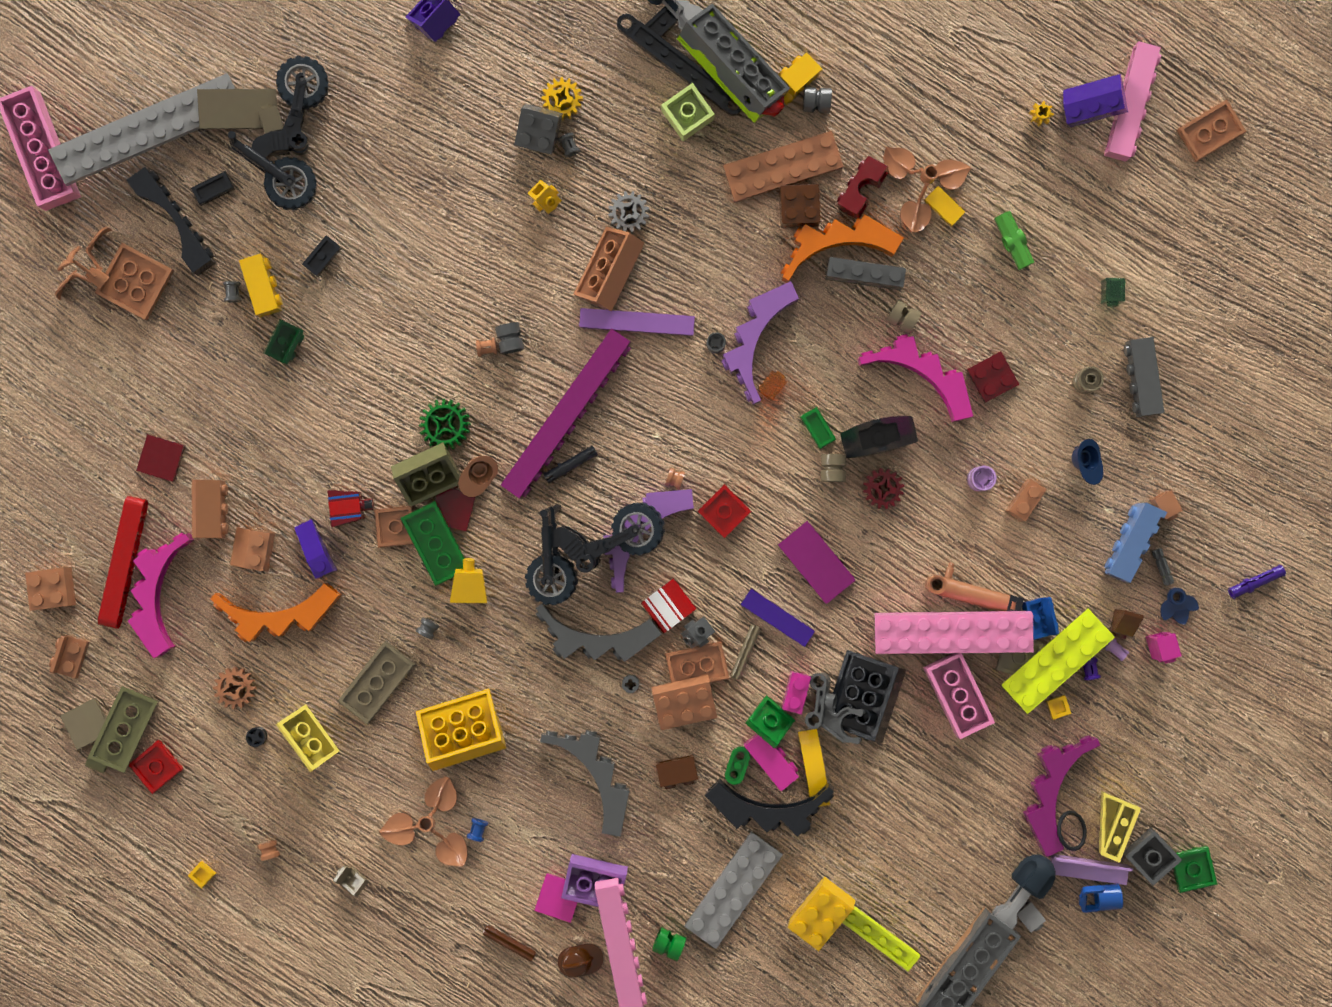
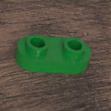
M743 746L735 747L732 750L725 770L727 782L733 785L743 781L750 761V753ZM740 752L744 754L742 759L737 758V754ZM737 771L738 775L736 777H732L731 772Z

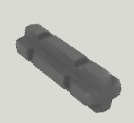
M1161 548L1153 550L1152 554L1154 559H1156L1155 562L1159 573L1163 577L1164 585L1173 584L1174 580L1172 575H1170L1171 572L1166 558L1163 557V550Z

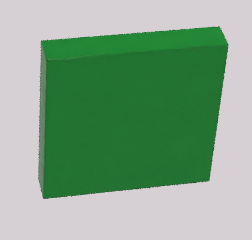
M766 695L745 724L775 748L793 725L795 719Z
M1208 846L1176 853L1182 859L1173 868L1179 893L1218 885Z

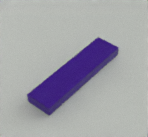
M750 589L740 604L804 647L815 632L752 589Z

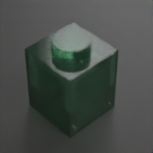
M1105 278L1101 281V304H1107V307H1118L1119 304L1125 302L1126 278Z

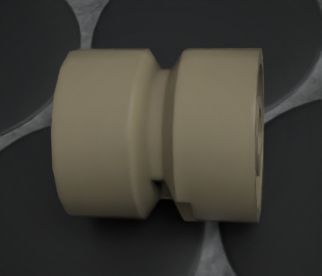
M898 299L886 321L893 326L899 325L900 330L910 334L922 313L914 308L908 309V305Z
M1086 367L1076 372L1072 380L1073 386L1079 393H1091L1103 385L1104 375L1096 367Z
M822 454L821 465L824 466V469L821 471V482H846V471L842 469L846 466V455Z

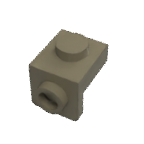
M344 865L337 871L333 881L336 884H341L353 896L358 897L369 880L355 867Z

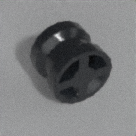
M259 726L250 729L246 734V742L252 747L264 744L268 738L267 731Z

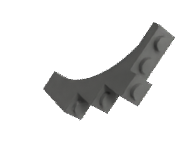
M543 603L536 607L538 611L536 612L537 617L541 622L546 621L549 625L547 630L553 637H558V640L553 643L555 646L553 651L559 658L562 656L565 659L583 645L585 648L583 652L588 659L593 658L595 661L613 647L615 649L613 653L619 661L622 659L625 662L662 634L651 619L622 633L612 635L583 633L559 622Z
M551 730L542 733L540 742L558 745L576 756L590 771L602 798V833L621 837L630 788H627L626 784L623 783L611 785L615 762L611 761L612 758L600 756V759L597 758L601 736L592 730H586L585 733L582 732L580 739H576L577 736L572 734H565V737L559 736L558 732Z

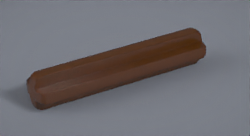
M490 925L485 927L483 935L528 961H532L535 957L536 952Z

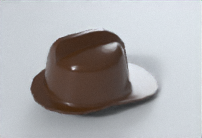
M594 944L568 947L558 957L560 971L565 976L574 978L593 974L603 964V953Z

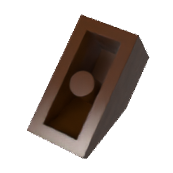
M1115 609L1109 631L1114 632V636L1126 639L1127 636L1133 637L1144 615Z

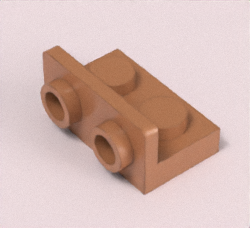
M61 635L55 644L56 652L50 660L49 667L51 668L49 672L53 674L59 673L75 679L78 678L90 641L71 635Z

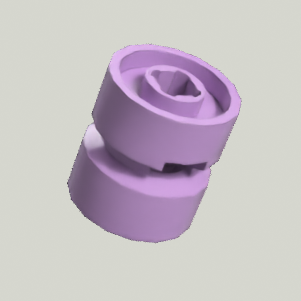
M989 466L975 467L967 475L969 487L979 492L991 489L997 479L995 471Z

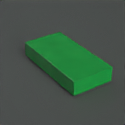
M817 407L800 416L819 450L836 440Z

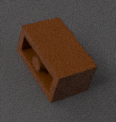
M693 755L656 762L660 788L672 789L676 787V784L691 785L695 783V780H698Z

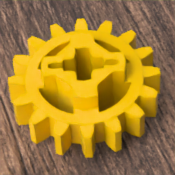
M563 77L560 78V82H557L554 78V84L547 83L548 90L543 89V94L546 95L541 97V100L546 102L543 104V108L563 113L562 120H564L565 116L571 119V113L577 115L576 108H582V104L579 103L583 101V96H580L582 91L581 89H576V82L571 84L570 78L566 82H564ZM570 90L574 93L575 99L569 95ZM565 95L566 100L563 99L562 102H559V98ZM550 99L555 102V107L550 104Z

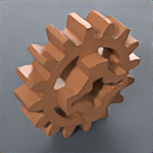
M233 667L232 671L230 668H227L225 673H219L220 679L214 680L218 683L217 686L213 687L214 690L218 691L214 697L219 696L218 703L225 702V708L230 705L232 709H236L237 705L242 708L244 707V702L247 704L251 702L249 697H255L252 690L257 689V687L252 686V683L256 680H250L251 673L245 674V668L239 671L238 667ZM237 676H240L244 681L237 679ZM234 685H241L240 687H238V689L234 691H228ZM245 687H247V691L244 696L243 692L245 690ZM226 695L231 696L233 700L227 698Z

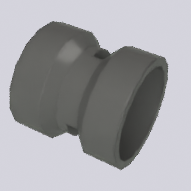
M718 332L710 334L706 342L707 349L714 354L722 352L725 348L726 339Z

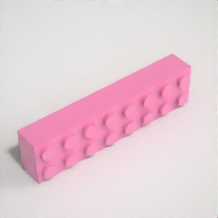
M1031 611L875 613L876 654L1034 652L1033 613Z

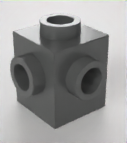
M702 617L696 622L691 620L684 626L686 630L680 634L683 636L684 642L693 649L696 646L701 648L709 642L707 638L715 633V630L706 618Z

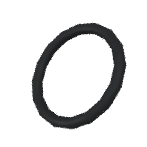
M1070 810L1061 815L1057 824L1059 840L1066 849L1070 851L1081 849L1087 837L1085 821L1077 812ZM1068 815L1076 816L1082 825L1083 836L1081 842L1076 847L1067 845L1061 833L1063 819Z

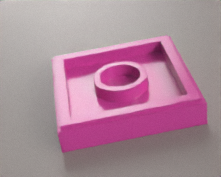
M546 873L534 911L571 923L577 902L561 898L565 878Z

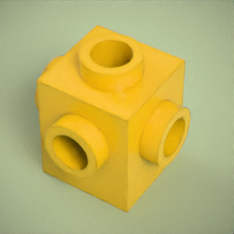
M542 180L527 193L534 201L532 203L538 211L541 212L543 210L547 214L555 210L562 201L557 196L559 193L557 189L552 185L548 186Z

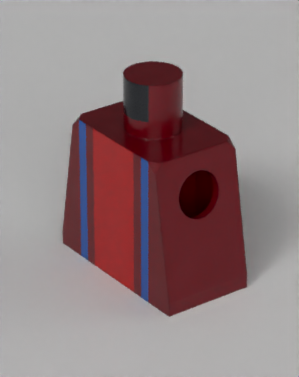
M327 491L331 527H339L365 519L364 511L374 510L373 498L363 499L362 492Z

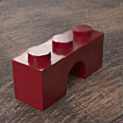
M869 155L866 160L860 162L858 166L859 171L850 178L847 184L848 188L845 193L842 192L837 200L839 210L855 219L861 218L869 205L868 199L860 194V190L866 185L880 188L889 174L887 165Z

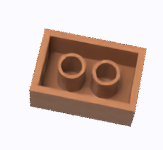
M708 675L652 687L661 730L718 718Z

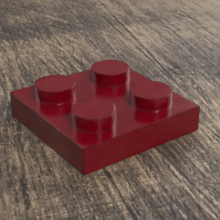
M1001 351L967 369L984 403L1019 385Z

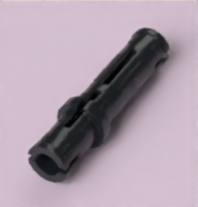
M593 445L565 462H559L558 466L543 473L548 484H551V482L563 475L564 477L567 476L568 472L598 456L597 452L594 451Z

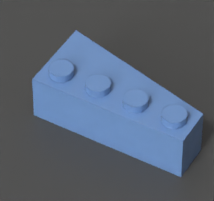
M1137 503L1131 506L1128 512L1130 517L1120 530L1122 535L1119 541L1117 540L1113 545L1112 551L1114 553L1105 563V574L1125 583H1131L1142 562L1140 556L1148 551L1150 547L1149 538L1159 530L1158 521L1160 517L1165 518L1166 511L1148 503Z

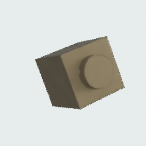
M272 104L261 106L258 114L265 134L270 131H282L284 126L277 106H272Z

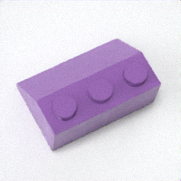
M572 854L561 898L598 907L595 882L618 878L619 884L624 886L628 867Z

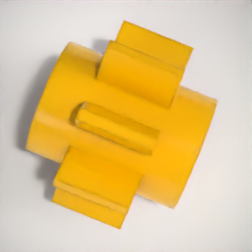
M1045 101L1041 105L1035 103L1033 105L1034 110L1029 112V115H1032L1030 122L1038 123V127L1043 122L1047 125L1050 122L1048 118L1054 116V113H1050L1052 105H1045Z

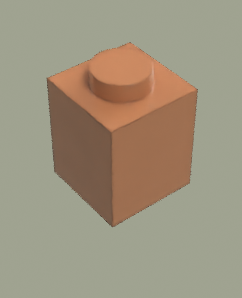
M1172 490L1165 491L1150 499L1153 506L1167 512L1165 518L1160 517V520L1167 519V521H1171L1178 517L1177 513L1183 511Z

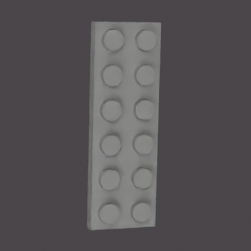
M751 831L684 927L716 949L780 860L783 853Z

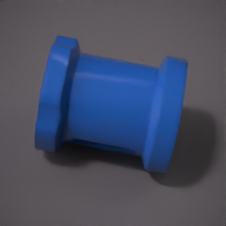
M472 818L471 830L466 837L474 841L483 842L484 838L482 836L488 822Z

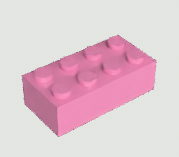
M952 653L923 667L957 738L962 739L995 723L962 653Z

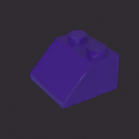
M420 0L405 18L427 38L436 42L444 36V32L450 26L456 23L457 18L461 14L449 0Z

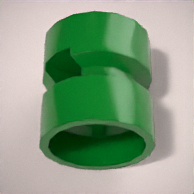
M661 927L653 944L652 951L660 955L665 953L667 958L677 962L683 951L686 937L679 934L672 935L671 931Z

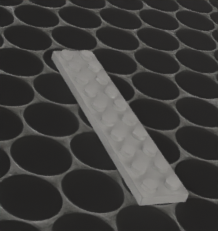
M228 73L48 149L65 185H71L200 129L197 89H235Z

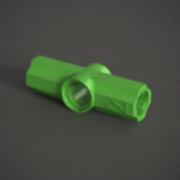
M1008 211L995 217L994 220L1003 236V245L1011 253L1018 270L1033 264L1034 259L1026 245V236L1018 228L1011 212Z

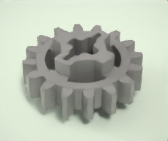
M624 191V196L622 197L620 194H617V201L615 199L611 200L614 206L608 207L612 211L608 216L609 218H614L611 224H617L616 229L623 228V231L626 232L627 229H630V232L634 233V228L640 231V225H646L644 219H649V215L645 212L649 211V207H644L647 201H641V194L635 197L634 191L631 192V195ZM631 200L629 203H623L624 201ZM638 205L641 207L642 210L641 216L636 211ZM617 209L621 212L620 219L616 216ZM632 209V215L628 214L626 216L625 210L629 211ZM631 221H634V222H635V223H633V224H627V222H631Z

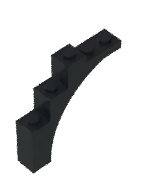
M719 778L706 791L705 797L736 829L741 825L745 827L751 821L750 817H752L767 833L771 829L773 831L781 825L780 821H782L798 837L801 833L804 835L811 829L812 819L809 815L814 816L820 810L819 806L823 802L828 803L834 797V787L828 782L817 794L807 799L788 804H769L746 798L731 789Z

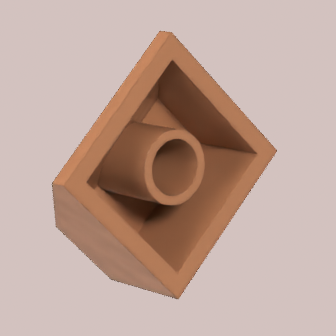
M237 527L230 565L258 571H269L275 533Z

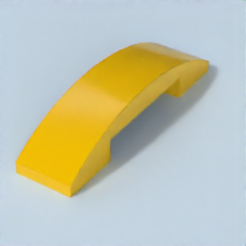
M817 729L798 732L809 797L817 794L827 784ZM830 801L828 803L823 802L820 806L830 805Z

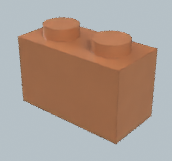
M1032 479L1025 480L1005 512L1020 522H1026L1047 489Z

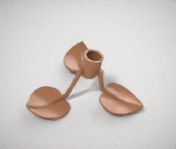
M886 147L884 151V164L888 166L889 175L893 178L903 179L907 173H921L920 180L924 183V187L917 203L908 201L900 210L902 222L913 233L923 230L931 219L932 212L930 206L920 204L929 184H932L935 179H939L940 185L948 190L958 189L964 183L971 169L969 165L963 162L947 159L940 161L936 166L930 164L924 169L911 170L915 166V157L909 150Z
M104 227L99 230L85 250L96 266V269L92 266L88 270L73 259L81 249V246L73 249L59 265L57 270L60 272L67 265L74 263L86 272L87 277L76 273L77 270L73 271L58 286L55 292L58 300H61V294L67 282L76 277L90 284L93 283L99 289L109 280L110 277L102 272L103 268L98 264L91 251L96 241L107 232L112 231V229Z
M443 777L432 783L425 793L426 805L434 807L428 816L421 817L418 820V824L413 826V820L408 814H394L381 828L379 834L390 843L407 845L415 838L413 829L419 828L422 832L431 831L443 840L436 846V857L445 865L463 867L468 856L467 844L464 838L457 833H450L445 838L434 829L436 823L432 817L437 809L443 812L449 811L457 802V792L451 779Z

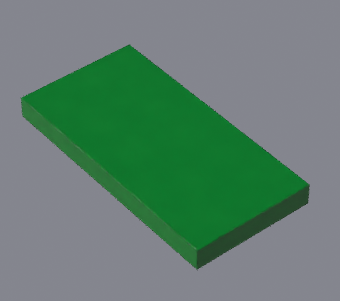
M436 501L400 518L435 586L453 578L455 569H463V559L465 557Z

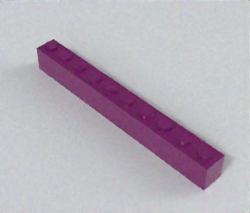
M611 328L501 483L503 488L519 499L522 496L527 497L532 489L530 488L532 482H537L543 474L541 472L542 468L545 465L548 467L554 459L552 456L554 451H559L565 443L564 437L567 434L571 435L576 428V425H574L578 418L581 420L587 412L586 406L589 403L593 404L598 397L596 393L600 387L604 388L609 381L608 375L611 371L615 373L618 369L620 358L622 356L626 357L630 352L631 347L629 346L631 342Z

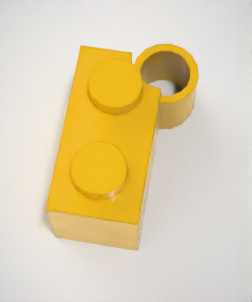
M807 52L802 57L798 55L792 61V66L783 68L778 74L790 87L784 96L785 105L791 103L822 71V68Z

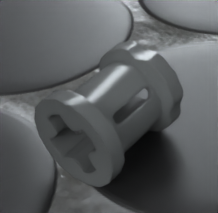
M568 133L558 138V142L562 144L565 151V158L575 156L580 152V148H577L573 139V133Z
M223 282L226 293L224 302H241L242 298L239 297L240 282Z
M635 675L624 677L622 681L623 690L627 693H634L639 688V679ZM629 679L636 683V685H633V689H629V686L625 685Z

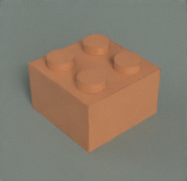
M72 567L25 572L30 611L76 605Z

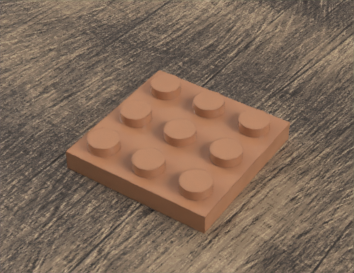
M121 243L105 272L110 277L101 289L97 287L95 293L144 320H148L174 270Z

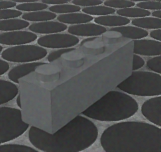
M830 257L827 263L825 280L901 291L904 287L906 268Z
M1154 337L1125 342L1124 354L1128 357L1127 374L1131 377L1129 389L1134 398L1132 403L1133 412L1136 413V417L1165 413Z

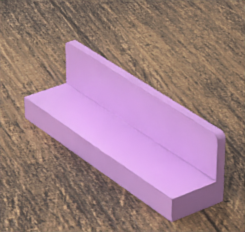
M1057 854L1051 855L1050 859L1056 870V875L1127 885L1128 872H1133V868L1127 864Z

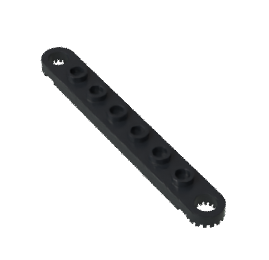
M625 13L619 16L617 29L624 36L687 84L693 83L700 94L728 115L735 116L741 112L742 109L739 106L736 110H730L728 102L733 100L709 73L641 21L634 18L633 15ZM627 19L631 21L632 26L625 29L621 22Z

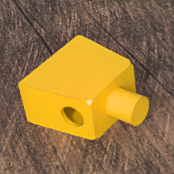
M465 558L463 559V569H455L450 603H487L483 570L475 569V559Z

